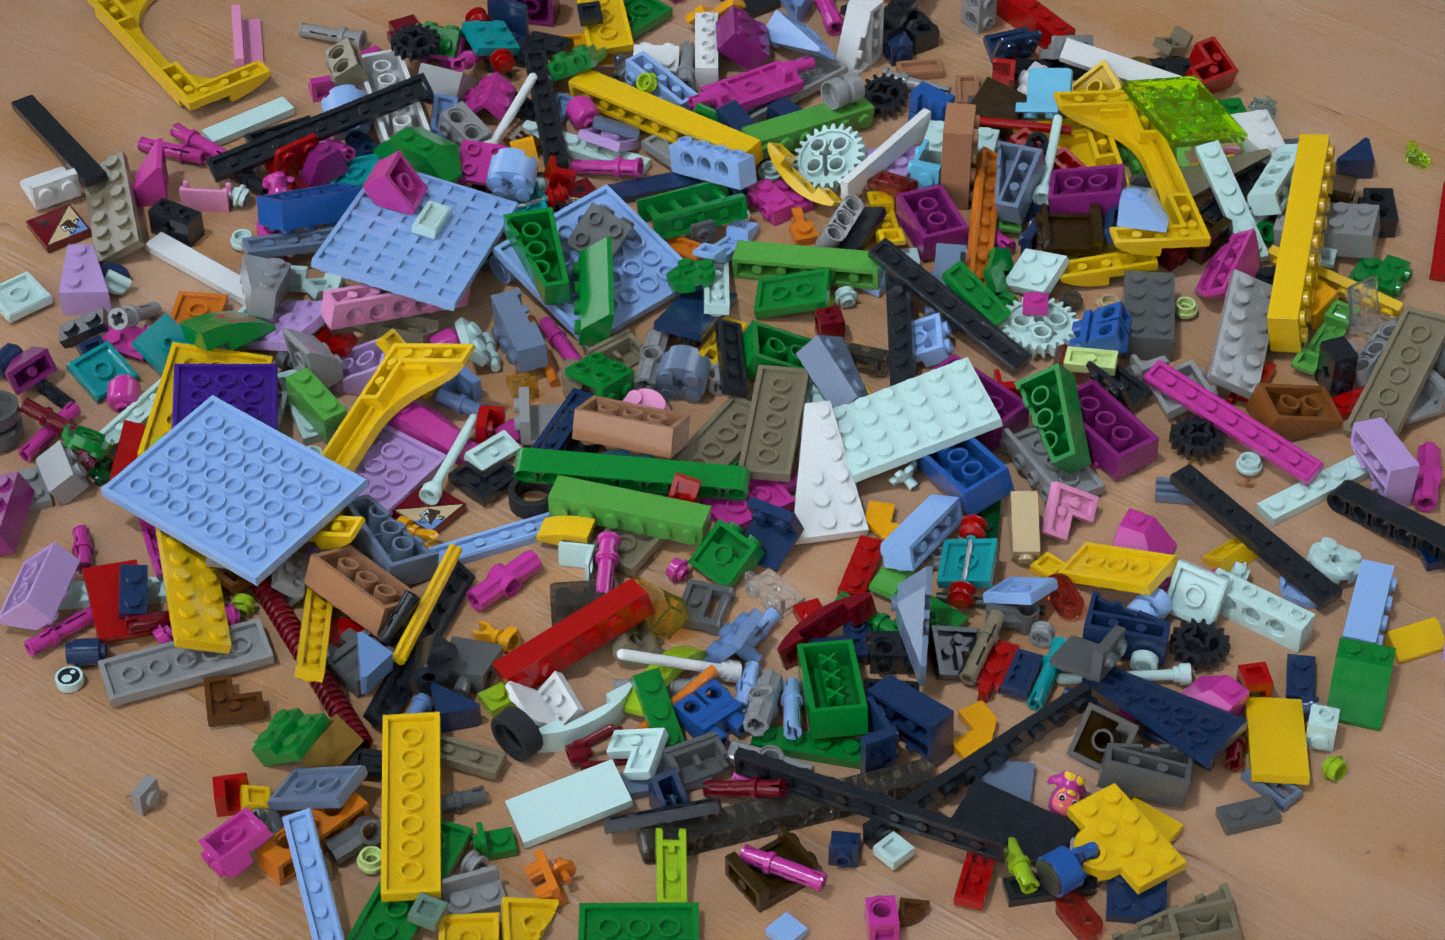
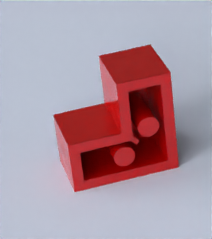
M1215 36L1195 43L1188 58L1192 66L1188 68L1185 77L1200 82L1193 101L1230 88L1239 72Z

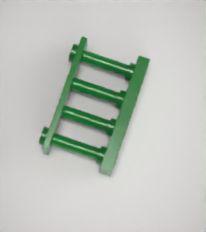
M704 182L636 200L637 214L645 222L652 221L653 230L663 240L689 234L690 225L712 219L716 227L748 218L746 196L743 193L729 196L727 186L712 182Z

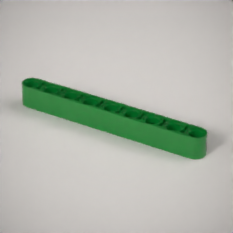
M520 448L517 450L513 476L522 482L554 485L557 476L561 475L645 493L669 495L676 472L702 480L697 497L745 500L749 493L751 472L746 467L736 465Z

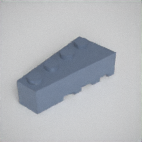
M369 494L358 496L343 509L344 516L364 517L366 520L353 540L363 555L406 586L432 579L438 568L439 553L433 548L429 550L424 545V540L418 535H411L406 530V525L400 520L392 519L390 512Z

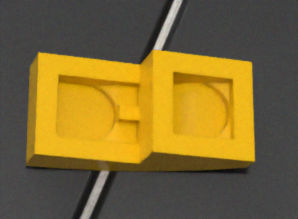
M568 515L544 518L536 536V541L557 546L560 541L564 542V540L588 544L595 528V519Z

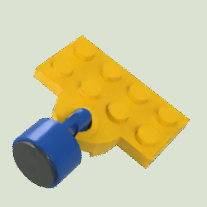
M1113 783L1068 807V817L1081 830L1074 840L1073 849L1069 850L1065 846H1059L1040 856L1036 864L1037 874L1044 888L1051 895L1062 897L1082 886L1084 878L1090 875L1098 877V881L1110 880L1121 875L1139 895L1185 870L1187 861L1125 793Z

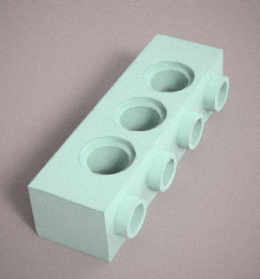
M1298 144L1280 145L1248 194V204L1252 207L1254 216L1282 214L1288 203Z
M1221 568L1214 572L1231 579L1219 615L1299 653L1312 636L1315 619L1314 613Z

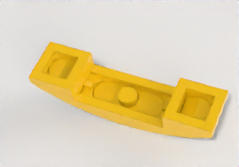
M768 143L767 149L772 163L780 176L792 189L813 202L828 206H839L842 199L830 188L818 187L816 189L792 167L797 158L781 143Z
M891 190L867 192L868 207H885L887 215L874 233L877 244L886 237L894 245H905L902 228H899L895 216Z

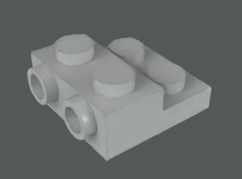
M1193 359L1174 367V369L1219 397L1214 384H1208L1206 380L1207 375L1203 367L1198 368ZM1148 385L1168 420L1189 411Z

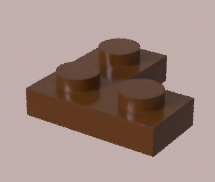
M231 674L203 678L209 727L265 719L262 691L234 695Z

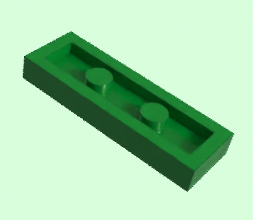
M961 260L942 274L941 279L960 298L998 327L1011 316L1012 312Z
M659 667L632 675L631 681L648 728L666 729L669 736L664 748L684 742L685 740Z

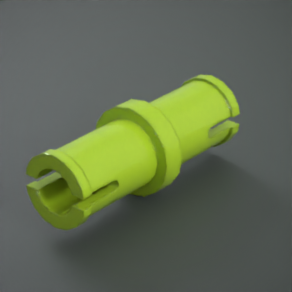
M1009 837L1008 857L1006 859L1008 862L1007 868L1010 874L1014 875L1024 894L1033 893L1038 889L1039 882L1030 868L1031 861L1023 854L1017 839Z

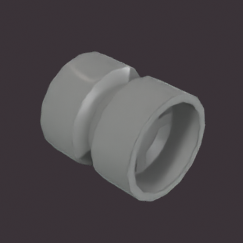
M851 71L824 81L821 85V96L829 109L836 110L846 106L848 103L852 104L862 100L865 96V86L862 78L856 72Z

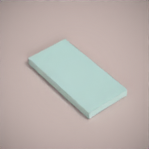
M612 759L505 801L525 849L633 807L632 799Z

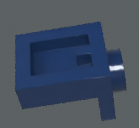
M832 831L829 843L828 865L858 868L861 833Z

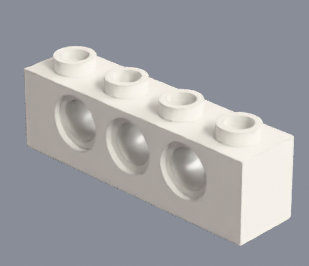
M695 13V90H700V87L718 81V51L716 42L718 13Z

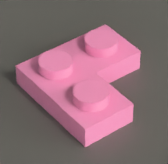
M1051 482L1040 533L1060 541H1067L1072 517L1086 523L1093 522L1099 497L1061 482Z

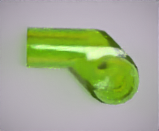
M1409 141L1406 144L1407 162L1414 166L1420 165L1422 168L1428 167L1431 163V158L1427 156V153L1418 150L1417 142Z

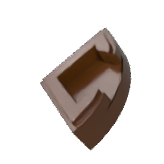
M900 897L898 910L900 927L913 926L922 921L929 911L930 901Z

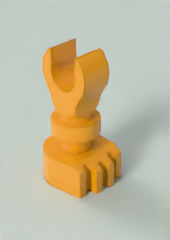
M403 515L396 520L404 523L406 530L411 535H418L423 539L424 545L427 548L439 544L435 542L439 537L436 531L421 529L419 525H413L412 519Z
M480 621L478 624L481 632L472 629L474 640L503 645V651L507 653L518 648L521 644V631L512 626L504 631L500 629L495 630L488 622Z

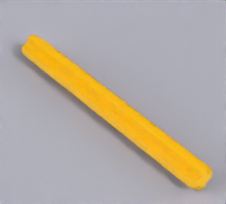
M450 544L393 653V662L404 665L462 553L461 547Z

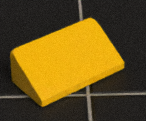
M1233 537L1202 557V561L1213 570L1221 568L1230 573L1235 561L1240 563L1247 562L1249 564L1259 556L1236 537Z
M1433 617L1388 631L1385 646L1396 648L1394 658L1400 664L1443 651L1445 637L1437 618Z

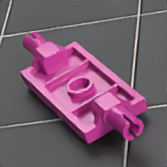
M810 55L795 61L788 60L782 62L778 60L700 87L699 94L688 97L689 107L694 111L696 104L700 102L706 106L710 105L715 109L731 100H736L744 110L767 102H772L778 98L792 95L804 90V81L799 78L798 74L815 69V61Z

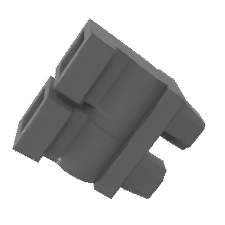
M348 628L340 636V643L342 644L340 648H337L332 643H328L326 664H328L333 677L357 698H360L363 694H361L357 632ZM365 629L361 631L370 636V633ZM371 637L372 639L380 643L376 638ZM389 645L386 647L394 653L395 650Z

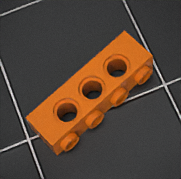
M355 791L341 808L311 809L323 855L328 852L324 842L353 825L358 817L370 816L368 802ZM283 827L267 839L262 847L255 849L258 867L280 886L296 876L285 827Z

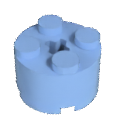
M340 85L329 91L330 94L326 98L323 97L321 108L325 112L363 97L366 93L362 89H356L355 85ZM372 121L337 134L334 138L342 140L353 131H361L367 134L370 131Z
M500 149L498 154H493L491 157L486 179L488 189L492 192V195L501 198L517 199L522 202L528 201L534 191L539 168L538 161L533 156H531V159L525 156V151L521 149Z

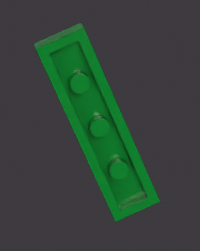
M773 725L769 726V729L764 732L763 736H752L750 745L759 748L768 745L777 746L783 751V755L794 759L860 770L861 740L845 737L811 739L810 732L803 730L799 738L796 732V740H789L783 734L784 727Z

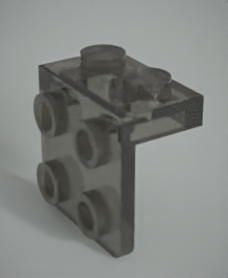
M596 580L555 582L550 584L552 626L605 594V592L596 593Z

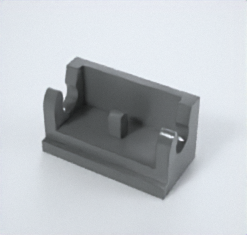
M715 730L664 748V769L666 771L675 767L681 783L685 787L729 771V764L724 758L728 754Z

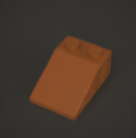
M1258 383L1246 404L1253 419L1288 441L1341 426L1344 422L1325 386Z

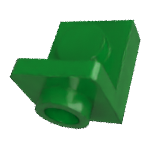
M482 822L476 823L477 834H472L474 850L480 851L481 855L486 856L489 861L517 856L512 827L484 831Z

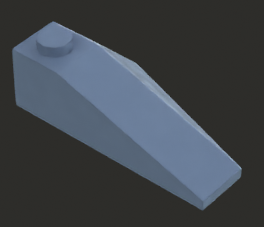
M926 566L898 584V594L892 595L891 611H896V625L920 686H925L933 566Z

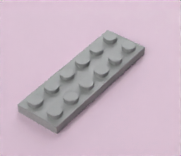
M1234 269L1229 278L1206 380L1250 399L1256 385L1260 383L1269 342L1267 314L1272 285Z
M260 618L228 626L232 645L229 654L177 648L174 646V641L97 661L111 707L203 683V678L233 675L275 663Z

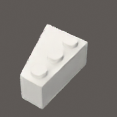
M849 0L836 60L846 65L848 72L853 71L861 75L882 57L884 0Z
M1267 109L1222 115L1219 136L1231 137L1241 148V154L1267 148L1272 154L1262 162L1268 164L1278 147L1286 145Z

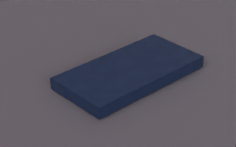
M702 285L695 287V292L681 293L654 321V329L700 342L715 326L717 319H722L724 315L714 317L710 314H704V289ZM729 292L730 309L737 302L738 294Z

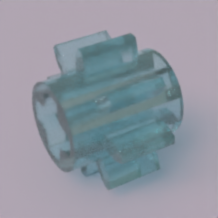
M1265 94L1262 95L1261 99L1253 97L1254 100L1248 106L1250 112L1267 109L1273 120L1278 113L1275 107L1277 101L1270 99V96Z

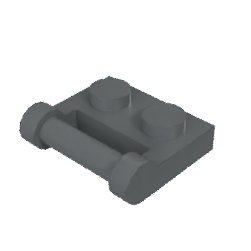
M689 579L674 616V625L705 630L712 636H719L718 632L724 626L725 615L730 603L735 599L736 591L729 586ZM713 597L719 598L720 601L714 617H706Z

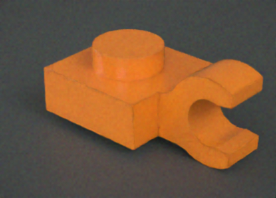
M801 207L791 208L793 217H791L792 224H789V233L794 244L803 246L815 244L819 234L813 221H805Z

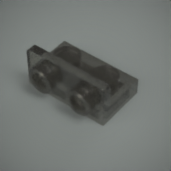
M845 342L859 373L886 378L889 371V350Z

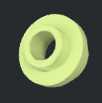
M1180 297L1176 300L1175 315L1177 317L1190 319L1196 316L1198 307L1194 299Z
M376 846L363 848L357 857L359 870L367 874L380 872L381 849Z

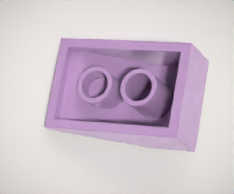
M378 339L354 346L348 356L341 357L344 365L342 368L344 379L327 388L331 393L361 394L386 356L375 343Z

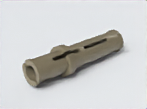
M991 610L984 626L978 630L976 634L978 639L959 675L962 682L969 685H974L977 682V678L992 646L996 645L999 640L998 633L1006 620V616L1002 612Z

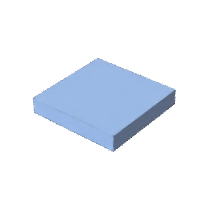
M1009 576L983 593L984 603L1032 605L1058 588L1057 579Z

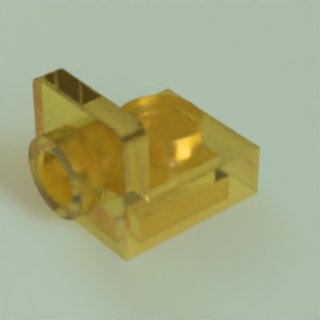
M531 371L506 376L507 386L513 400L514 398H519L518 387H529L530 400L539 398L538 379L532 375Z

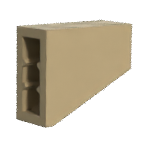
M1011 491L1007 507L1011 561H1018L1020 564H1030L1037 560L1040 555L1038 491Z

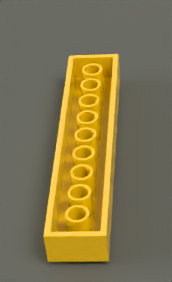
M1300 134L1267 314L1270 350L1274 352L1301 353L1303 343L1308 341V327H1306V323L1310 324L1311 308H1309V304L1313 305L1315 298L1312 286H1317L1318 272L1315 269L1320 267L1321 252L1318 251L1323 249L1324 246L1322 230L1327 229V216H1325V212L1330 211V197H1328V194L1333 193V180H1331V176L1335 177L1336 162H1332L1335 155V146L1330 145V135Z

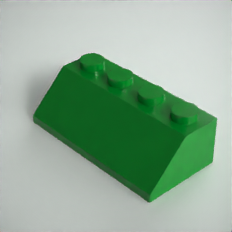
M605 237L581 250L578 262H573V276L577 277V281L573 283V296L578 298V300H574L573 314L578 315V320L574 321V335H578L579 345L594 346L611 336L614 318L612 237Z

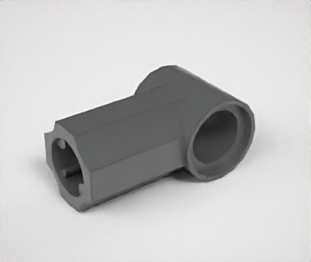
M1037 602L1032 605L986 603L985 622L991 610H998L1006 616V620L1001 628H1015L1016 632L1021 635L1029 636L1033 623L1039 621L1040 606Z
M370 816L358 817L353 825L324 842L328 853L335 863L339 865L360 852L363 848L379 844L381 842V822ZM372 823L374 826L372 835L364 837V827Z

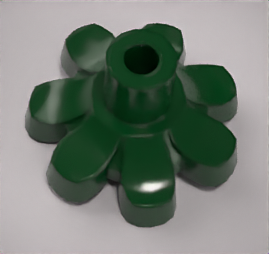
M104 457V459H100V461L94 464L93 469H90L89 476L90 478H95L94 484L96 486H102L104 481H106V484L109 482L114 462L112 459Z

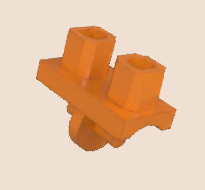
M540 848L534 852L537 860L524 867L533 885L546 879V882L533 888L536 898L559 899V903L562 906L568 903L569 900L561 881L564 884H570L572 882L571 877L576 873V866L573 861L563 860L562 857H557L553 865L552 861L547 859L544 850Z

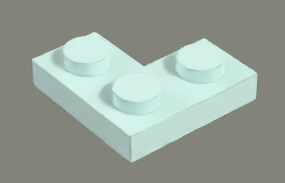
M665 728L614 730L606 752L610 759L629 758L623 772L627 780H648V778L653 777L656 773L669 734Z

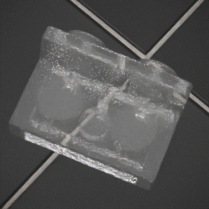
M770 568L757 576L750 570L745 573L744 588L747 595L757 600L764 606L765 610L768 608L775 609L780 614V620L793 613V605L805 602V597Z

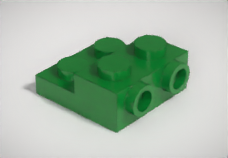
M585 44L574 47L572 49L573 52L568 54L562 51L553 55V60L547 64L553 81L595 67L608 55L605 47L597 49L594 44L587 47Z
M1388 254L1384 261L1375 257L1373 259L1360 258L1348 278L1392 298H1399L1403 291L1404 283H1409L1412 277L1413 269H1410L1411 262Z
M719 519L688 560V563L717 584L733 588L745 571L749 574L753 571L766 552L760 548L763 543L751 534L747 538L743 536L742 532L744 530L736 523L730 521L727 524Z
M300 708L282 709L273 716L272 720L268 723V728L254 741L251 751L264 766L300 761L324 731L330 719L325 713L304 715Z

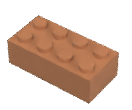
M947 103L943 128L940 184L943 185L958 210H968L969 201H973L976 168L972 167L977 166L978 153L977 149L974 148H978L979 142L978 130L975 129H979L980 115H976V105Z
M593 395L574 410L572 439L581 440V443L585 445L600 444L605 445V448L609 450L625 449L630 450V453L634 455L650 454L654 455L656 459L669 460L688 445L691 415Z
M351 545L310 556L304 583L313 589L316 594L321 595L332 603L333 607L340 609L348 615L352 621L359 623L373 636L377 637L390 617L388 615L389 612L395 609L405 590L416 594L422 599L419 594ZM417 606L414 608L413 612L411 613V616H410L409 619H408L409 621L411 620V618H412V616H413V614H414V612H415Z

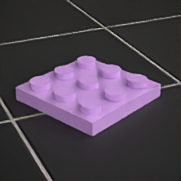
M288 299L282 302L273 320L263 319L274 324L276 330L243 345V349L288 351L282 330L287 328L312 335L326 323L321 316L323 300L310 301L306 299L299 301Z

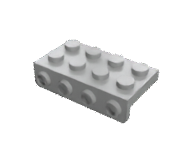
M1032 427L1013 434L1009 428L1002 430L999 442L1002 452L1012 459L1015 467L1022 471L1028 483L1036 488L1045 503H1047L1051 482H1061L1095 496L1105 493V484L1089 466L1068 474L1054 465L1040 438L1041 434L1038 428Z

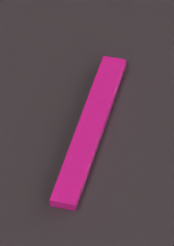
M1160 359L1143 376L1145 383L1201 419L1209 420L1212 426L1306 486H1309L1324 469L1323 462Z

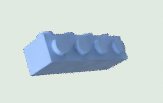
M642 51L625 59V80L628 85L637 88L636 80L638 76L643 72H652L657 76L656 80L658 81L657 88L651 93L652 95L694 112L689 107L688 97L698 93L646 52Z
M931 494L881 543L880 552L883 556L884 567L893 568L897 571H914L961 523L963 516L960 497Z
M1365 559L1361 560L1342 638L1382 645L1384 635H1380L1379 631L1385 632L1388 616L1384 615V612L1390 613L1393 597L1388 596V594H1394L1398 579L1392 577L1393 565Z

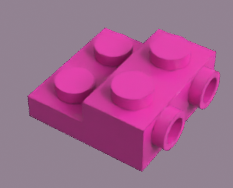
M766 178L748 186V193L746 195L748 203L757 209L762 217L767 219L774 227L791 220V217H793L791 208L801 207L803 214L814 210V202L797 193L784 179L773 183Z
M245 807L198 841L204 850L200 855L209 868H213L219 878L226 875L231 879L242 874L254 862L249 852L262 847L266 840L273 835L268 827Z

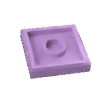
M594 128L579 130L577 137L578 139L616 152L639 149L641 143L640 139H629Z

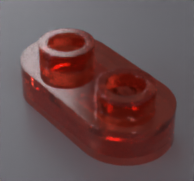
M1064 574L1048 576L1047 578L1057 579L1058 588L1046 595L1056 612L1065 619L1080 617L1084 610V599L1072 580Z
M1071 891L1062 897H1057L1055 913L1078 940H1098L1102 936L1103 920L1082 895Z

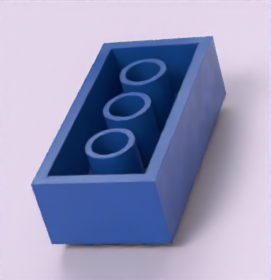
M339 182L256 196L259 225L268 227L270 231L281 230L282 234L295 233L297 228L313 230L320 224H323V226H336L363 187Z
M974 437L916 459L918 463L916 467L947 496L960 497L961 509L968 515H976L1010 494L1011 491H1015L1009 468Z

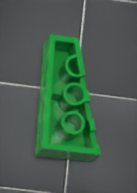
M553 208L503 214L505 235L545 306L570 302L569 280Z
M1057 363L1014 382L1017 390L1020 391L1023 397L1022 401L1025 407L1030 411L1034 426L1038 428L1041 434L1040 438L1052 463L1068 474L1091 465L1074 374Z

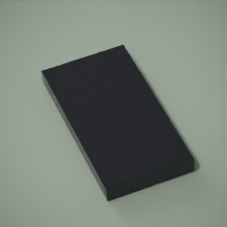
M975 778L951 817L963 822H970L975 826L990 831H997L1002 835L1008 836V838H1016L1023 854L1030 859L1031 866L1035 868L1040 856L1059 846L1069 848L1071 838L1075 837L1079 831V828L1073 821Z

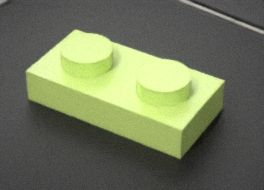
M1068 346L1064 367L1070 372L1089 373L1086 363L1090 360L1109 375L1115 376L1119 358L1118 351Z

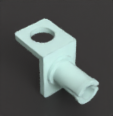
M591 538L588 544L560 541L558 545L559 565L585 568V583H590L595 568V545L590 544Z

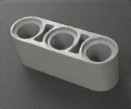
M850 194L842 200L816 239V247L838 248L863 210L864 205L859 197Z
M1388 321L1382 324L1358 352L1354 379L1359 388L1366 385L1397 321Z

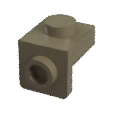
M1174 26L1170 37H1156L1153 46L1160 50V54L1172 58V56H1185L1193 35L1180 26Z

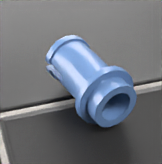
M424 693L413 696L411 700L412 705L406 714L430 712L432 710V699Z

